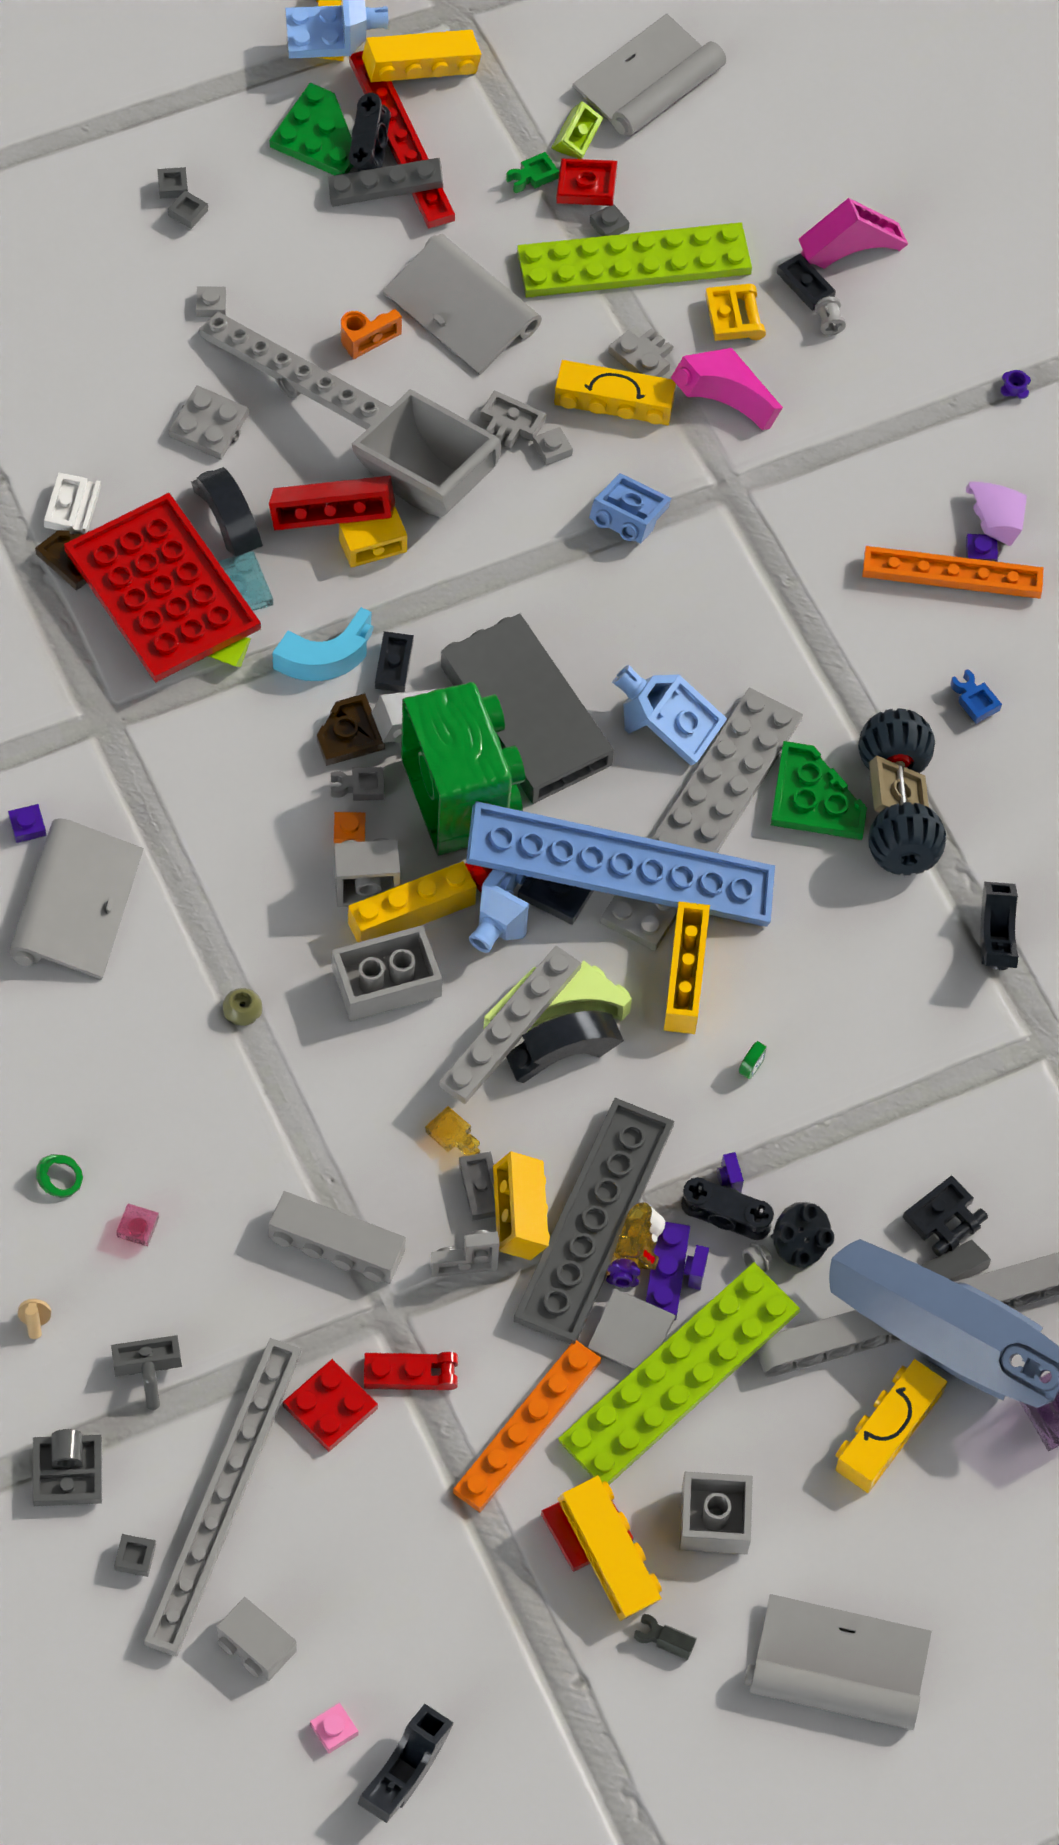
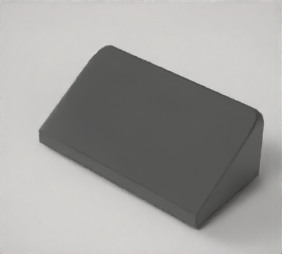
M970 1240L956 1247L953 1251L950 1250L921 1266L955 1282L972 1277L988 1269L991 1259L973 1240Z

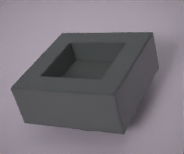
M186 167L157 169L160 199L178 198L184 191L188 192Z
M184 191L168 208V216L192 229L208 212V203Z
M614 203L613 206H607L590 215V224L600 236L620 235L629 230L630 222Z
M122 1534L114 1564L115 1571L148 1577L156 1548V1540Z

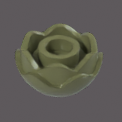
M235 989L228 993L223 1001L224 1016L235 1025L246 1026L252 1024L262 1014V1001L258 994L251 989Z

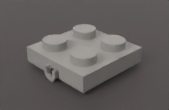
M196 385L170 427L169 437L222 459L232 441L236 442L239 439L240 428L249 415V408Z

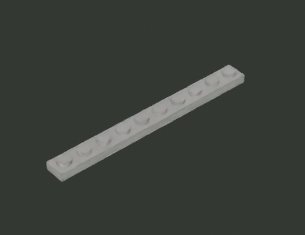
M272 1338L269 1339L144 1640L145 1646L176 1657L178 1656L301 1356V1348Z

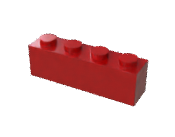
M389 475L273 488L269 508L275 531L392 518L396 502L391 476Z

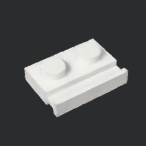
M58 472L45 515L44 527L70 531V533H74V531L81 532L82 534L87 533L100 493L101 481L91 482L88 481V478Z

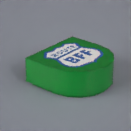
M759 1041L755 1042L744 1057L739 1067V1074L751 1079L764 1061L767 1046Z

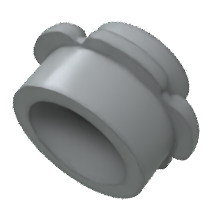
M756 1242L750 1243V1247L743 1250V1259L747 1268L755 1262L764 1272L768 1271L769 1263L772 1261L769 1250L766 1246H759Z

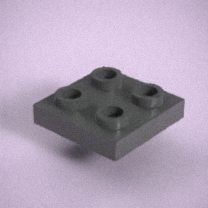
M62 1429L53 1432L51 1437H33L34 1506L102 1504L101 1435H82L77 1430Z

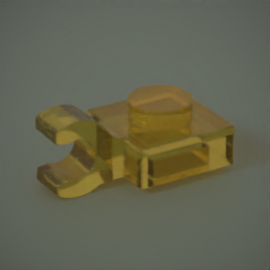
M449 1106L425 1126V1132L447 1152L456 1146L465 1156L480 1153V1150L477 1148L480 1142L473 1135L469 1134L471 1132V1125Z

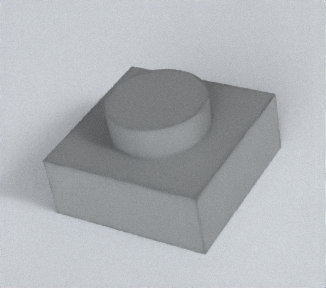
M197 286V317H212L217 312L226 315V287Z
M560 427L533 438V444L545 465L565 459L573 454V448Z

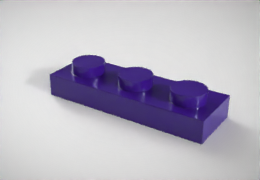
M665 1222V1228L654 1244L653 1256L655 1261L651 1264L646 1302L674 1314V1320H676L690 1225Z

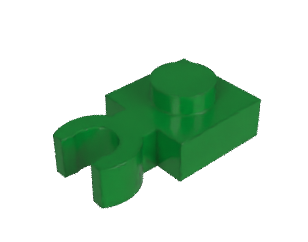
M546 152L522 161L520 169H511L506 173L507 183L512 180H518L513 183L514 193L522 192L526 185L530 183L536 189L559 179V170Z

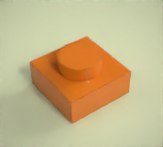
M334 812V844L347 840L365 842L366 812Z

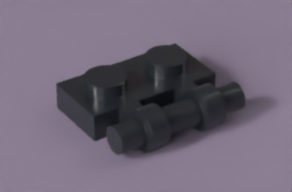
M951 1175L906 1210L903 1214V1219L924 1241L935 1234L939 1241L932 1246V1250L937 1256H941L946 1251H953L958 1247L959 1241L966 1235H973L981 1228L980 1224L988 1219V1215L981 1208L973 1214L967 1209L972 1204L974 1197ZM956 1216L961 1224L951 1231L945 1224Z

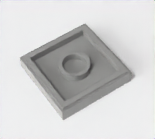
M614 1288L587 1348L597 1355L634 1370L664 1343L675 1315Z

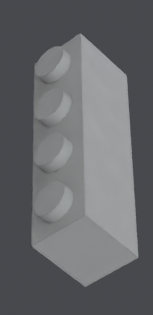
M283 1191L268 1223L269 1238H272L276 1244L282 1247L293 1246L314 1259H327L342 1270L350 1271L353 1269L363 1273L367 1279L374 1282L384 1281L390 1284L405 1252L406 1237Z

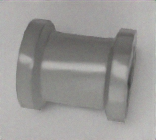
M829 296L822 298L815 305L816 313L820 315L822 321L820 329L825 335L838 334L846 327L845 319L840 315L839 308L841 304L837 297Z

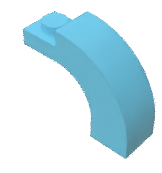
M361 607L344 632L328 641H310L288 630L272 652L273 669L289 677L305 681L330 680L350 672L367 656V641L374 629V626L371 625L372 612Z

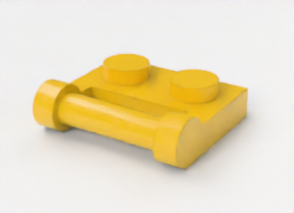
M754 284L706 288L705 297L715 341L741 338L760 340L765 337L766 331L764 325L760 322L755 299L757 297V290ZM741 298L745 302L749 324H742L737 299Z

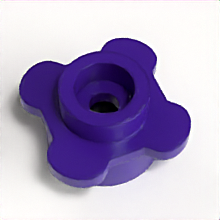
M1012 370L1003 374L1004 386L1000 389L1002 395L1018 396L1020 399H1025L1029 396L1027 387L1031 382V378L1026 373L1020 370Z
M621 1258L614 1260L608 1266L610 1275L607 1276L606 1281L609 1284L620 1288L636 1287L639 1285L637 1276L640 1275V1269L634 1261Z

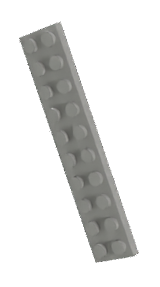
M749 687L652 839L718 853L781 754L783 741L790 740L802 721L803 714ZM615 895L601 916L600 923L656 951L675 921L678 908Z

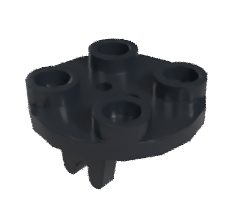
M806 1201L796 1202L785 1208L778 1217L773 1234L770 1236L773 1239L779 1257L785 1263L799 1268H806L820 1260L827 1248L834 1242V1232L831 1230L827 1214L820 1206Z

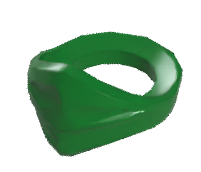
M51 1154L43 1157L36 1167V1179L39 1186L52 1196L60 1198L71 1197L81 1188L83 1181L82 1169L69 1156ZM52 1164H65L74 1170L75 1183L71 1188L59 1189L51 1183L47 1172Z

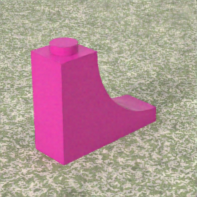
M851 198L846 199L798 239L803 249L801 251L802 256L810 264H815L823 269L835 261L861 250L892 248L901 251L908 245L898 222Z
M732 348L683 356L671 376V379L688 398L703 397L727 404L750 418L761 430L770 429L783 409L780 403Z

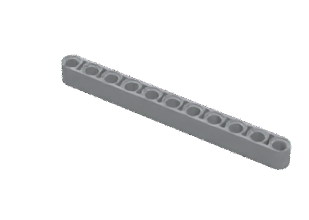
M1059 1252L955 1282L966 1283L1011 1308L1059 1295ZM853 1310L780 1331L757 1351V1355L765 1376L773 1377L900 1341L901 1339L858 1311Z

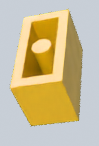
M394 507L392 518L339 524V541L350 568L407 552L408 535L396 507Z

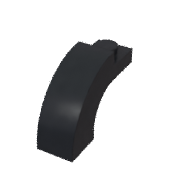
M984 881L980 927L981 964L996 970L1017 968L1019 956L1015 940L1018 900L1016 884Z
M424 1704L408 1723L391 1757L361 1794L357 1804L387 1823L399 1807L403 1808L423 1780L447 1739L454 1722Z

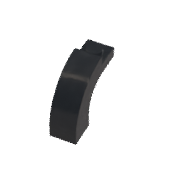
M222 467L214 471H206L200 474L199 477H196V480L191 481L194 493L204 499L212 510L220 528L226 550L237 557L263 546L247 501L238 484L226 468Z
M581 1011L552 1019L522 1035L524 1041L513 1048L506 1058L516 1081L525 1083L551 1064L563 1058L578 1054H588L600 1058L624 1040L612 1014L603 1011Z

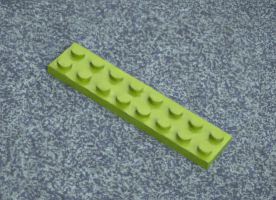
M742 222L517 245V255L526 298L751 275L752 264Z
M753 1262L558 1438L559 1443L592 1477L599 1475L602 1482L606 1481L610 1485L799 1314L800 1308Z

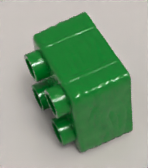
M474 682L436 689L428 693L402 699L401 760L437 856L468 847L472 807L476 801L523 811L521 795L517 786L518 783L525 782V770L521 755L515 745L501 748L497 732L505 730V719L499 699L496 694L481 697L478 687Z

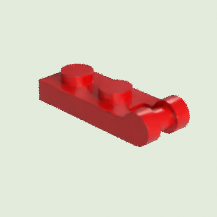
M441 1352L439 1354L365 1353L364 1389L454 1390L458 1387V1377L455 1375V1367L458 1366V1354L454 1352ZM431 1368H441V1375L431 1376Z

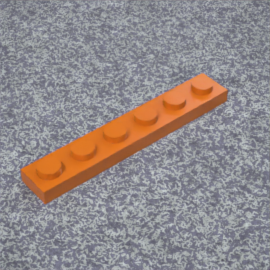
M866 546L862 577L1040 599L1044 567Z
M577 1340L575 1344L571 1343L453 1488V1494L480 1513L601 1364V1357Z

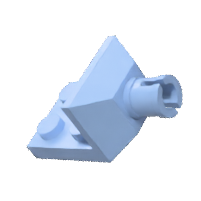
M341 0L340 6L285 8L289 59L351 56L366 40V30L389 29L388 7H365V0Z
M626 665L612 681L628 697L624 703L625 731L630 734L644 726H648L690 766L698 762L727 720L721 712L679 674L653 675L645 680L630 665Z
M493 869L483 882L479 925L469 936L470 943L476 949L489 953L499 937L504 940L523 939L527 934L529 904L514 896L513 889L517 884L522 885L528 876Z

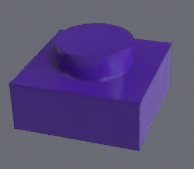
M967 534L966 558L998 562L997 540L986 534Z
M39 804L8 811L16 843L47 836Z
M736 1152L723 1154L721 1167H717L720 1186H726L742 1192L744 1180Z
M696 1245L694 1256L687 1255L684 1275L689 1276L688 1288L701 1290L709 1247Z

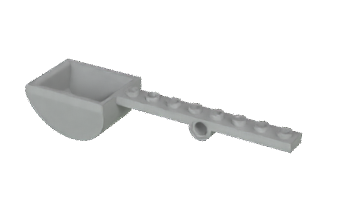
M217 312L199 328L201 338L275 378L280 390L288 397L296 398L303 394L366 429L352 443L353 452L375 477L390 475L393 492L423 512L438 517L445 516L498 463L501 454V442L497 436L411 389L390 407L220 312Z

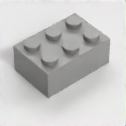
M423 925L332 950V970L350 1022L442 997V976Z

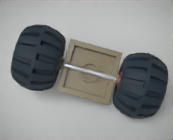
M897 708V710L888 709L884 713L879 712L871 717L860 732L858 749L864 765L870 770L874 811L879 812L869 830L868 844L874 860L884 870L892 874H903L905 876L912 873H923L938 863L945 849L946 831L939 816L929 808L926 777L920 774V772L925 770L933 757L935 747L934 734L930 725L921 715L902 708Z

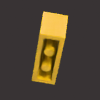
M510 1151L493 1165L496 1231H498L499 1252L531 1261L549 1246L550 1240L547 1224L548 1205L545 1193L546 1177L544 1175V1162Z

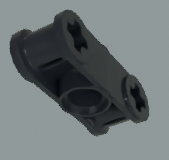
M375 93L363 95L357 103L349 161L352 166L358 168V172L383 167L391 112L388 107L382 105L380 97Z
M699 1177L691 1178L684 1185L681 1207L688 1216L695 1217L711 1223L720 1229L735 1232L752 1240H763L769 1235L774 1211L767 1202Z

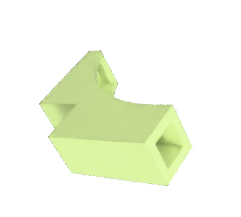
M583 960L581 962V969L528 1031L543 1022L581 1011H603L612 1014L615 1019L622 1021L630 1013L632 998L623 986L615 985L608 980L600 968L590 966ZM535 966L484 1016L483 1030L536 969Z

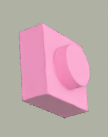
M340 1703L310 1721V1726L328 1753L333 1752L358 1736L357 1728Z

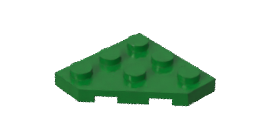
M309 83L269 140L270 148L334 176L347 174L353 168L349 161L352 137L334 92Z
M783 741L770 826L862 840L867 807L847 789V783L834 768L830 769L823 761L821 753L815 746Z

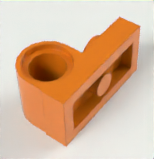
M396 308L388 313L378 315L373 321H370L366 315L359 311H349L341 318V343L353 360L402 334V316Z

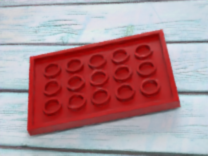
M170 493L154 499L64 544L65 552L155 683L261 630L260 620Z

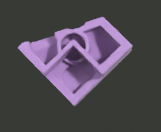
M969 482L966 486V492L974 494L977 502L973 508L981 519V527L984 534L1011 546L1023 529L1027 495L996 484Z

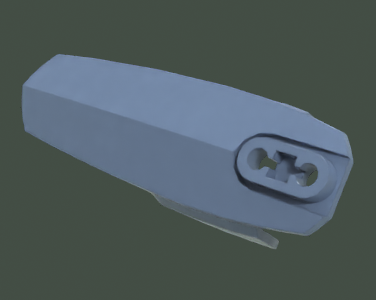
M862 1239L850 1243L832 1257L829 1271L831 1293L894 1336L919 1350L923 1358L958 1379L1003 1401L1005 1397H1009L1040 1408L1051 1403L1056 1398L1059 1392V1346L1041 1333L1043 1327L966 1283L953 1282L919 1264ZM1015 1355H1021L1022 1361L1025 1362L1023 1367H1014L1012 1365V1358ZM1045 1371H1050L1052 1374V1378L1048 1383L1041 1381V1375Z

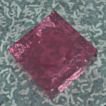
M128 1203L116 1231L117 1237L148 1247L159 1220V1213Z

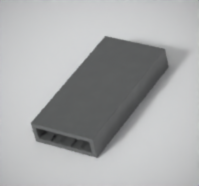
M520 613L513 617H505L496 625L485 630H477L469 638L460 642H452L441 650V668L453 686L474 682L478 687L481 697L496 694L505 719V730L497 732L501 748L514 745L518 748L525 770V782L519 784L532 804L612 766L614 749Z

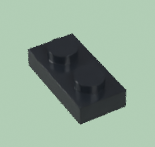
M801 253L778 266L777 274L812 311L815 310V305L820 299L829 296L835 297L836 290Z
M384 631L375 678V689L405 692L414 635Z

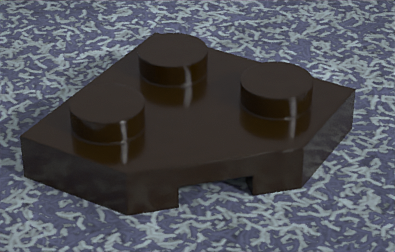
M57 530L35 548L36 555L77 591L87 582L65 552L64 544L83 534H70V531Z
M365 693L336 701L330 711L329 718L318 731L317 743L326 766L385 749V743L382 741Z

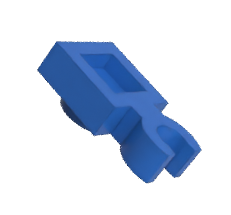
M970 670L964 671L963 678L967 681L966 683L959 682L955 676L952 677L951 688L956 693L962 694L958 702L975 724L1001 710L1002 703L985 682L978 686L974 683L975 676Z

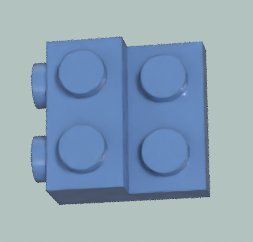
M619 473L594 499L589 518L594 520L598 527L610 528L620 533L624 540L636 541L641 544L654 530L656 521L669 508L672 498Z

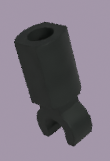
M649 1614L642 1615L641 1623L648 1625L651 1630L648 1633L636 1630L634 1638L638 1642H654L656 1647L683 1659H689L697 1640L696 1637L666 1624L664 1627L658 1625L657 1620Z

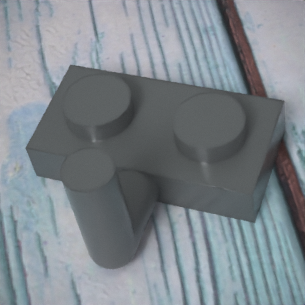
M178 1335L111 1345L115 1377L142 1373L146 1406L150 1410L159 1408L160 1401L155 1371L182 1367Z

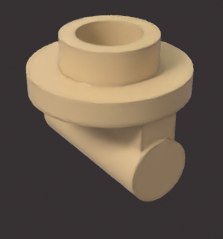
M39 1299L25 1300L18 1307V1318L27 1325L28 1335L31 1339H38L42 1336L41 1325L46 1324L51 1318L50 1306Z

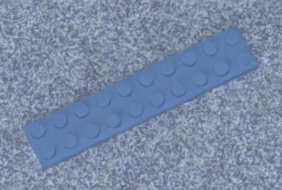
M477 801L472 807L467 864L678 908L679 901L710 905L709 915L765 927L771 923L775 865Z

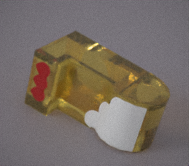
M638 1203L630 1209L614 1256L617 1259L625 1258L634 1261L639 1269L655 1270L659 1257L653 1252L657 1243V1237L665 1228V1220L648 1203Z

